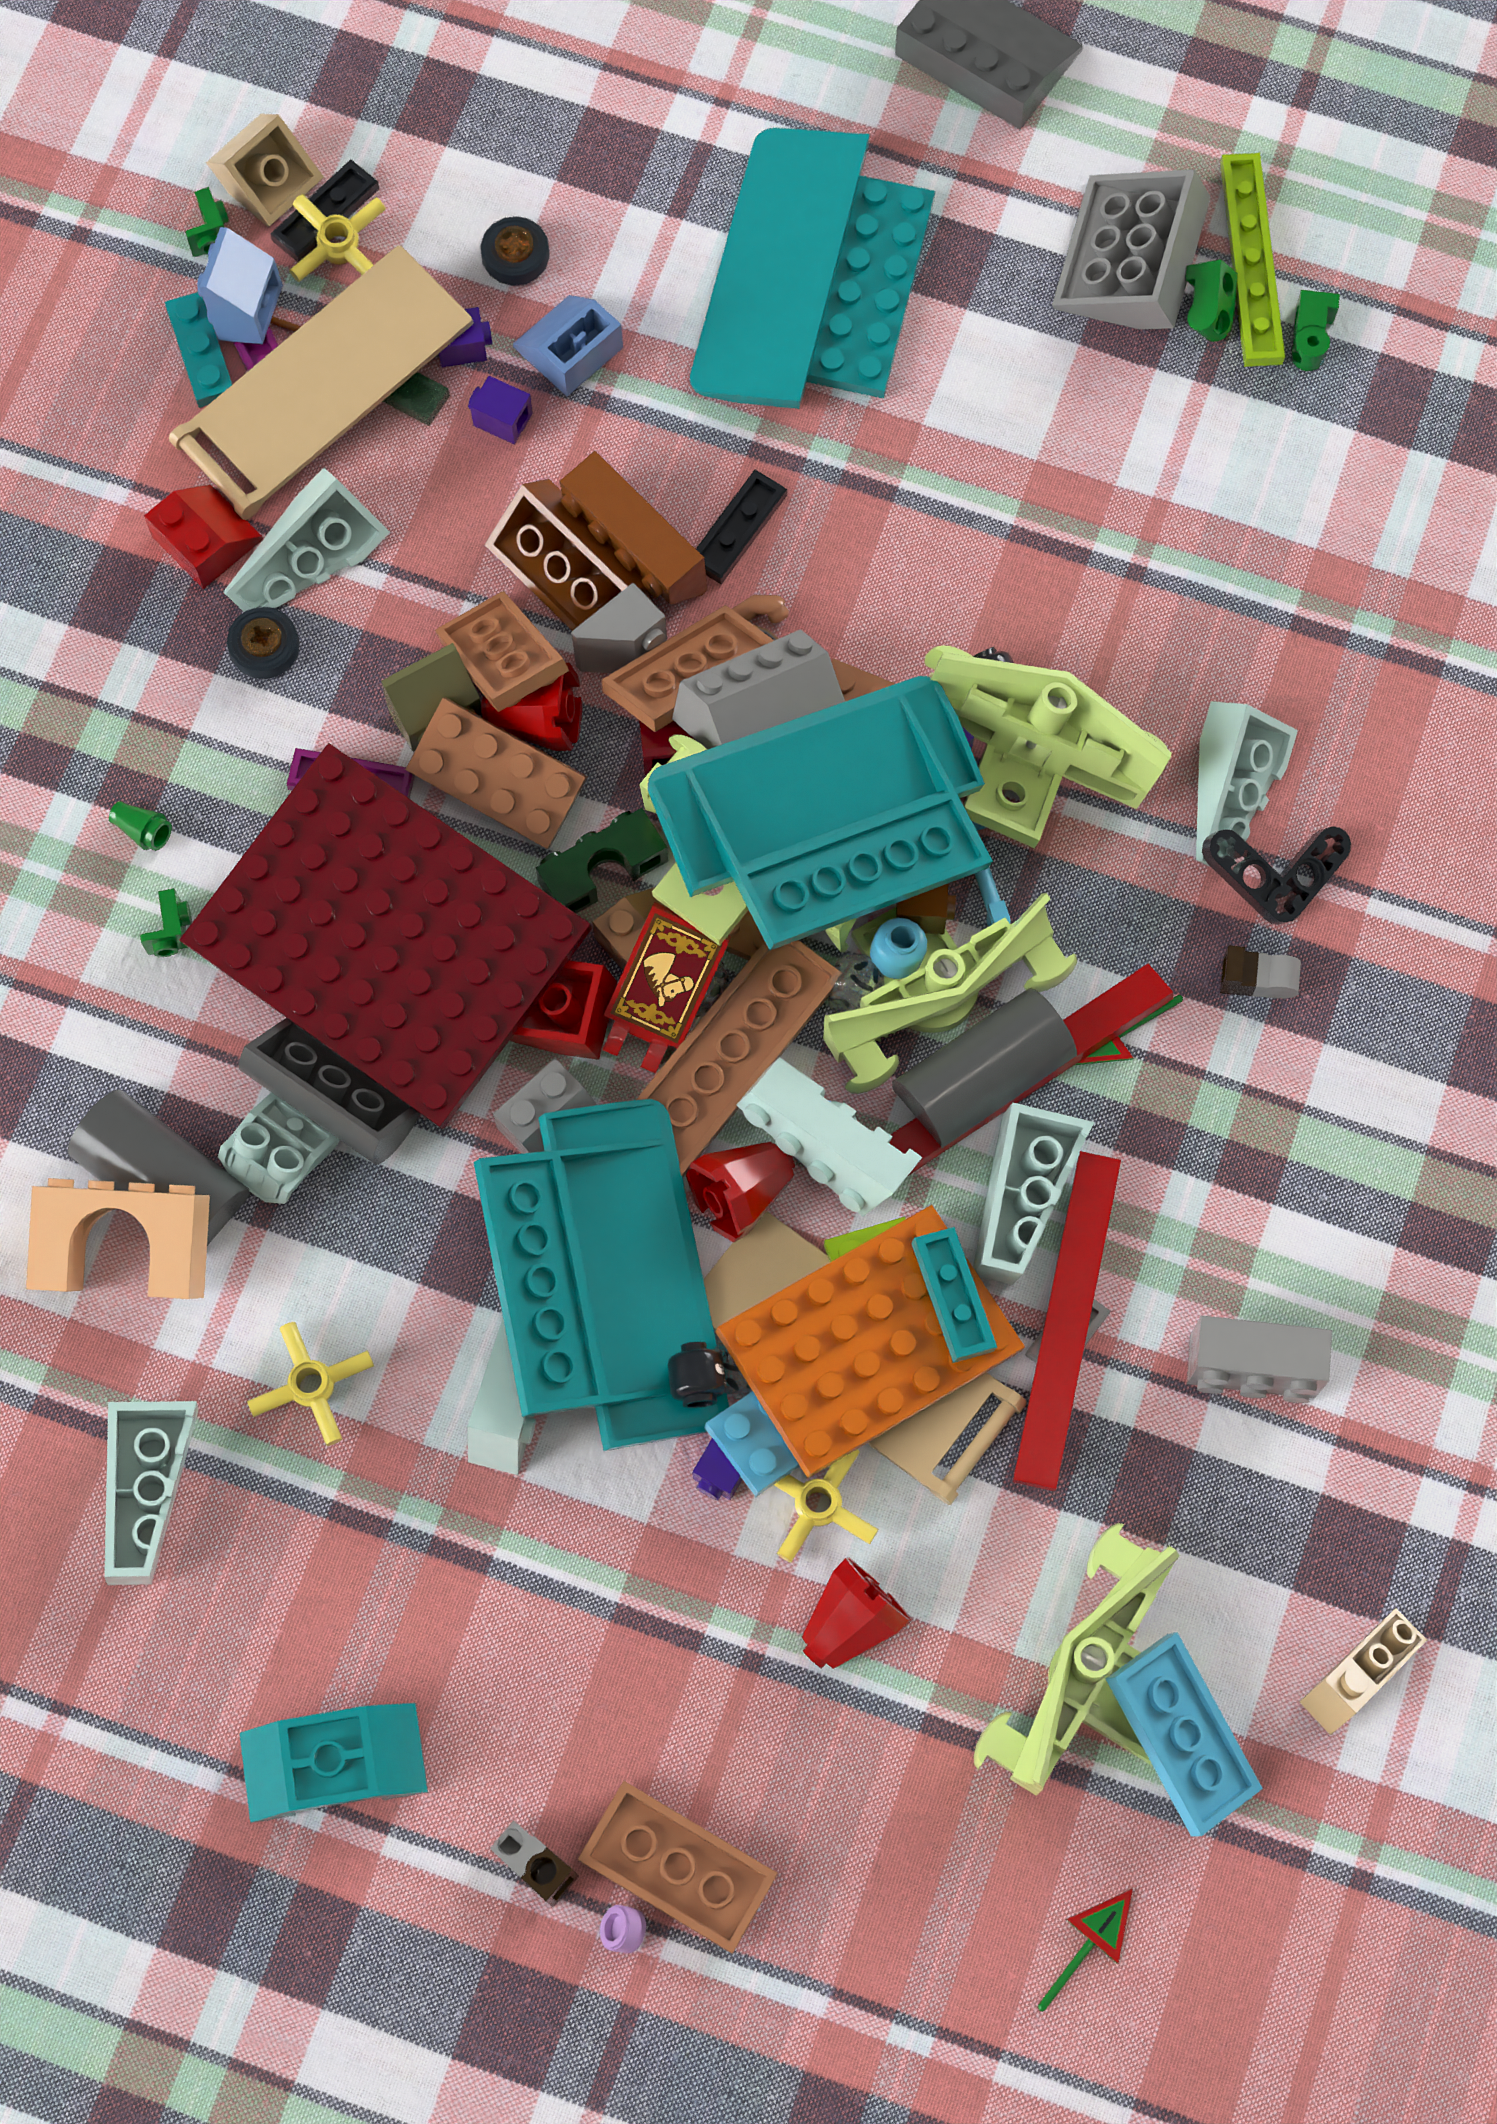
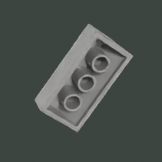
M800 629L680 681L672 720L706 749H711L845 702L828 652Z

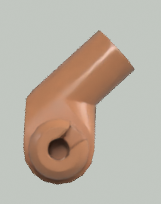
M754 594L732 608L733 611L747 621H750L757 615L767 614L769 621L777 624L785 620L789 615V610L784 605L786 601L779 595Z

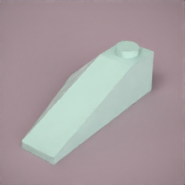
M323 468L294 498L224 590V594L243 612L257 607L277 608L295 598V594L315 583L319 585L330 579V575L346 566L352 567L362 562L386 538L390 531L337 478Z
M1211 701L1200 737L1196 861L1209 866L1203 858L1202 844L1205 838L1214 832L1225 829L1233 830L1245 841L1250 835L1249 823L1257 810H1264L1269 801L1266 793L1274 779L1281 780L1287 769L1298 730L1248 704ZM1226 841L1217 843L1220 846L1217 854L1220 857L1229 855L1226 852L1228 843Z

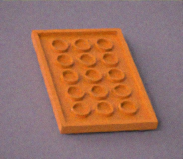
M933 1205L926 1207L721 1324L715 1331L807 1478L1017 1355L1025 1348L965 1256L997 1348L994 1352L953 1363L911 1244L915 1237L948 1229Z

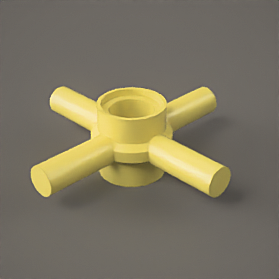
M303 194L294 200L293 206L318 230L316 237L317 247L289 270L296 281H302L325 260L333 264L349 262L361 275L373 266L357 248L359 244L358 233L386 210L384 204L377 197L350 219L341 215L325 217ZM336 236H342L346 238L341 243H332L329 241L330 239Z
M296 1322L287 1323L279 1328L294 1364L288 1376L287 1385L247 1401L253 1417L293 1400L302 1406L311 1407L326 1446L334 1445L342 1440L327 1402L333 1393L334 1383L369 1369L374 1364L368 1350L329 1367L322 1362L310 1360ZM315 1374L322 1378L321 1385L316 1391L305 1393L300 1390L301 1382L306 1376Z
M858 1449L833 1463L823 1479H812L803 1483L789 1474L774 1484V1486L795 1498V1509L799 1516L779 1548L778 1556L791 1563L814 1526H825L831 1522L836 1523L861 1540L871 1544L879 1529L843 1508L841 1494L838 1490L840 1483L860 1453ZM813 1493H823L829 1498L831 1505L826 1511L817 1513L808 1508L806 1499Z

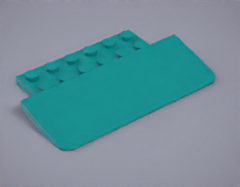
M768 128L760 132L753 142L690 372V384L693 390L702 396L734 403L800 409L806 382L884 399L935 199V191L862 176L861 172L869 145L870 134L790 128Z
M917 676L657 767L649 777L648 793L690 897L735 882L766 945L771 951L989 868L993 860L960 800L962 797L979 792L985 783L959 718L942 686L937 681L930 680V677Z
M643 1099L544 1113L538 1117L545 1151L479 1158L474 1162L522 1417L595 1407L603 1451L708 1433L704 1428L706 1422L729 1407L726 1390L723 1395L717 1397V1404L703 1408H685L683 1403L674 1399L670 1393L668 1360L671 1356L681 1352L682 1344L706 1342L707 1349L716 1351L718 1349L683 1178L680 1172L672 1124L667 1109L656 1100Z

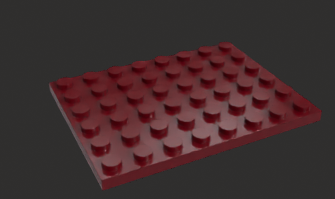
M328 743L179 941L444 1130L592 930V926L586 920Z

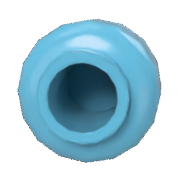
M894 918L886 921L878 928L871 943L870 958L873 966L882 975L893 979L906 978L915 973L927 952L925 933L917 923L909 919Z

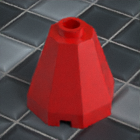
M565 662L569 670L568 672L559 676L552 684L541 687L523 697L514 706L506 707L498 712L488 699L483 696L481 703L482 716L489 722L527 742L554 751H571L574 747L572 743H577L580 738L582 698L574 697L572 688L580 687L579 676L571 663Z
M765 1142L704 1154L691 1162L690 1167L692 1169L687 1171L686 1178L699 1210L704 1213L709 1208L716 1217V1220L709 1222L714 1231L735 1243L748 1235L792 1181L795 1162L792 1156L784 1153L776 1144Z
M845 1558L833 1570L801 1637L807 1644L803 1652L821 1669L826 1664L832 1669L837 1668L899 1634L913 1620L899 1602L889 1592L886 1594L878 1586L880 1583L851 1558Z

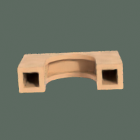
M48 1178V1186H32L26 1289L63 1292L83 1291L86 1242L89 1232L97 1220L104 1214L115 1209H121L133 1215L142 1224L149 1239L148 1297L204 1298L210 1195L195 1194V1186L169 1185V1193L154 1192L155 1184L129 1183L128 1191L114 1190L113 1181L88 1180V1188H74V1179Z

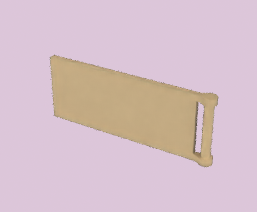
M398 245L187 423L177 426L170 433L169 441L176 449L184 450L235 505L234 511L243 520L250 519L269 497L472 326L473 319L401 245ZM201 430L256 488L255 491L245 494L197 443L194 438Z
M766 1211L748 1235L729 1246L703 1279L713 1329L716 1330L721 1324L830 1263L828 1255ZM986 1372L867 1444L925 1486L944 1503L951 1505L958 1496L956 1490L1014 1413H1021L1027 1405V1401L1016 1391L1003 1385ZM991 1394H993L1001 1401L1000 1405L944 1479L941 1480L935 1477L932 1472Z

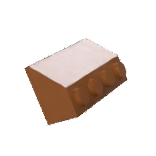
M596 451L592 452L559 481L563 496L560 500L565 509L573 517L580 515L589 524L587 526L588 530L599 543L604 544L607 542L616 550L614 554L621 565L628 571L634 568L643 577L642 583L655 598L661 595L672 605L702 596L708 591L704 557Z
M550 479L522 484L486 541L485 546L572 631L632 583L649 597L650 592L642 583L643 577L634 568L631 571L625 569L614 554L616 550L607 542L604 544L599 543L588 530L587 526L589 524L580 515L573 517L565 509L560 500L563 497L562 492Z

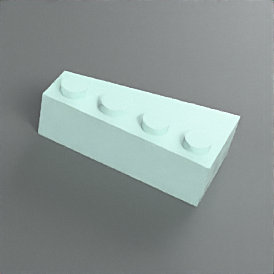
M779 1057L762 1073L736 1105L744 1112L745 1118L751 1124L763 1128L775 1139L777 1146L784 1153L794 1156L806 1166L808 1173L813 1179L819 1183L826 1184L839 1196L841 1203L853 1212H858L863 1217L898 1189L922 1157L911 1149L906 1154L889 1144L892 1139L890 1134L880 1127H877L875 1131L869 1130L857 1121L855 1116L856 1110L844 1102H830L825 1099L823 1087Z
M1013 1102L1002 1115L973 1268L979 1277L1013 1285L1023 1275L1043 1233L1045 1224L1060 1197L1062 1188L1080 1154L1079 1152L1094 1122Z
M502 1319L467 1425L468 1462L518 1475L526 1445L530 1444L534 1434L536 1419L534 1418L535 1415L522 1417L504 1319Z
M197 1401L108 1402L104 1576L107 1585H146L153 1582L198 1415Z

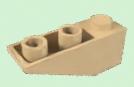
M1395 1608L1300 1700V1704L1332 1735L1380 1690L1427 1639Z

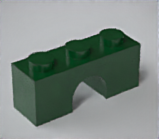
M643 808L633 813L626 811L616 816L611 821L610 826L598 833L590 831L582 835L576 841L575 846L562 853L561 851H555L544 857L540 865L536 867L538 883L545 893L577 914L598 902L597 889L590 878L592 871L597 866L608 862L619 864L625 868L631 879L635 881L668 862L667 846Z

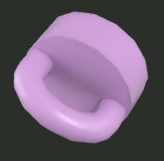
M614 1905L609 1908L603 1916L600 1926V1937L604 1947L609 1951L619 1953L635 1952L641 1945L646 1932L644 1914L638 1909L623 1905Z

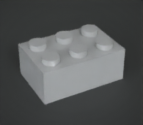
M1201 1315L1190 1334L1186 1384L1197 1385V1390L1203 1393L1219 1394L1223 1393L1224 1388L1240 1390V1395L1247 1398H1265L1266 1393L1283 1395V1400L1287 1402L1308 1403L1309 1398L1315 1399L1329 1382L1332 1330Z

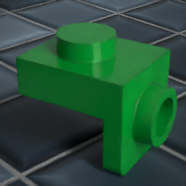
M209 187L194 192L205 224L185 231L193 257L203 254L208 255L209 247L212 243H215L220 227H224V224L229 222L222 199L214 201Z
M174 888L158 891L164 930L140 935L141 944L148 955L154 954L156 957H169L177 954L180 949L188 948L179 939L185 933L186 926L192 923L191 911L188 901H181Z

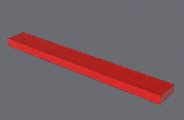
M1146 964L1063 1019L1075 1042L1077 1049L1076 1057L943 1148L917 1118H914L890 1134L892 1139L889 1144L904 1154L911 1149L922 1157L909 1173V1175L1005 1112L1012 1102H1020L1173 1000V991L1150 964Z
M1083 1151L1079 1152L1080 1154L1077 1159L1012 1481L1051 1491H1056L1121 1164L1120 1159Z

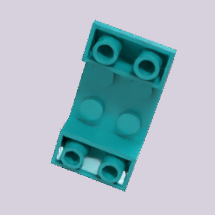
M416 1703L368 1705L279 1720L239 1733L250 1823L296 1816L295 1812L374 1798L389 1800L428 1793Z

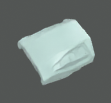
M271 1092L247 1114L234 1133L220 1146L218 1158L226 1171L249 1188V1191L264 1202L285 1204L303 1179L333 1151L340 1140Z

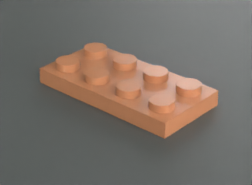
M504 591L435 629L444 647L451 643L455 645L471 680L498 712L506 707L516 705L523 697L541 687L552 684L559 676L569 671L562 656Z
M724 605L602 679V691L656 732L673 722L672 717L680 681L775 640Z
M446 697L442 698L405 769L546 849H549L553 844L588 778L583 773Z
M624 1780L577 1859L579 1862L731 1954L737 1948L778 1875L776 1871Z

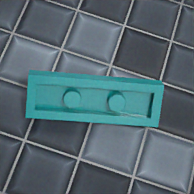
M196 292L166 301L165 306L198 407L201 408L213 402L232 385L213 324L208 321L204 299Z
M955 1227L915 1237L911 1244L953 1363L994 1352L997 1345Z

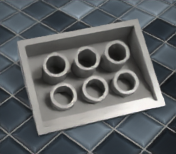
M1195 169L1090 175L1052 302L1053 308L1058 311L1135 329L1174 328L1187 284L1186 268L1187 265H1192L1211 198Z

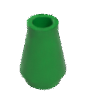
M122 801L115 803L109 813V822L121 829L143 850L152 849L158 851L164 847L170 838L172 825L162 813L128 805Z

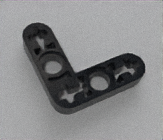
M1335 826L1321 829L1311 836L1281 874H1279L1233 830L1225 829L1214 832L1207 836L1202 844V854L1207 864L1266 921L1276 925L1295 920L1345 861L1351 851V841L1346 831ZM1334 839L1335 843L1332 848L1335 852L1324 855L1321 860L1314 857L1321 855L1327 848L1328 844L1325 840ZM1226 841L1228 843L1226 852L1229 855L1220 857L1217 854L1220 850V846L1217 843ZM1243 856L1244 860L1235 865L1237 862L1234 859ZM1302 864L1309 866L1314 873V881L1309 887L1302 885L1297 878V870ZM1248 866L1255 867L1261 876L1260 884L1255 889L1250 888L1244 882L1243 873ZM1290 891L1297 894L1290 896L1284 903L1285 912L1277 913L1275 909L1278 907V902L1275 899L1287 896Z

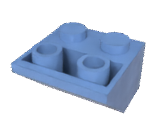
M220 227L215 243H212L209 247L208 263L205 271L198 278V294L204 299L208 321L213 324L218 340L263 344L283 286L275 259L229 228Z
M568 295L513 343V348L565 396H569L623 349L622 326L594 299Z

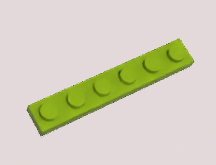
M1260 153L1223 154L1220 167L1232 269L1238 273L1236 303L1244 367L1283 365L1285 351Z

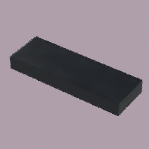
M350 159L308 199L325 217L341 215L348 219L380 188L375 178ZM297 209L270 233L272 241L297 262L317 247L316 237L318 230Z
M754 469L696 548L704 557L706 576L722 585L787 497V488Z

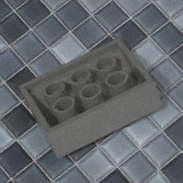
M919 0L897 27L895 55L1021 130L1083 50V45L1008 0Z

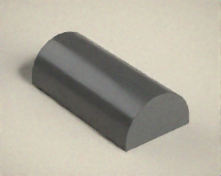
M1028 988L894 1079L892 1087L899 1098L943 1148L1076 1057L1077 1049L1071 1033L1054 1007L1038 991Z
M287 1018L245 1045L239 1060V1070L375 1165L383 1163L398 1149L420 1116V1113Z
M121 1089L114 1090L100 1099L83 1117L69 1141L68 1155L100 1181H113L114 1190L128 1191L129 1183L155 1184L154 1192L169 1193V1185L195 1186V1194L210 1195L207 1246L252 1194L249 1188Z

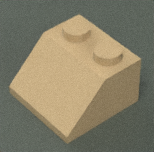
M260 114L206 162L226 191L266 226H271L293 206V202L298 196L305 195L324 178L279 114Z

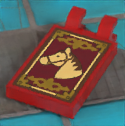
M654 901L603 1015L615 1020L602 1050L618 1056L627 1034L634 1035L650 1043L640 1067L656 1074L668 1045L678 1048L685 1040L731 936L728 935L719 946L668 907Z

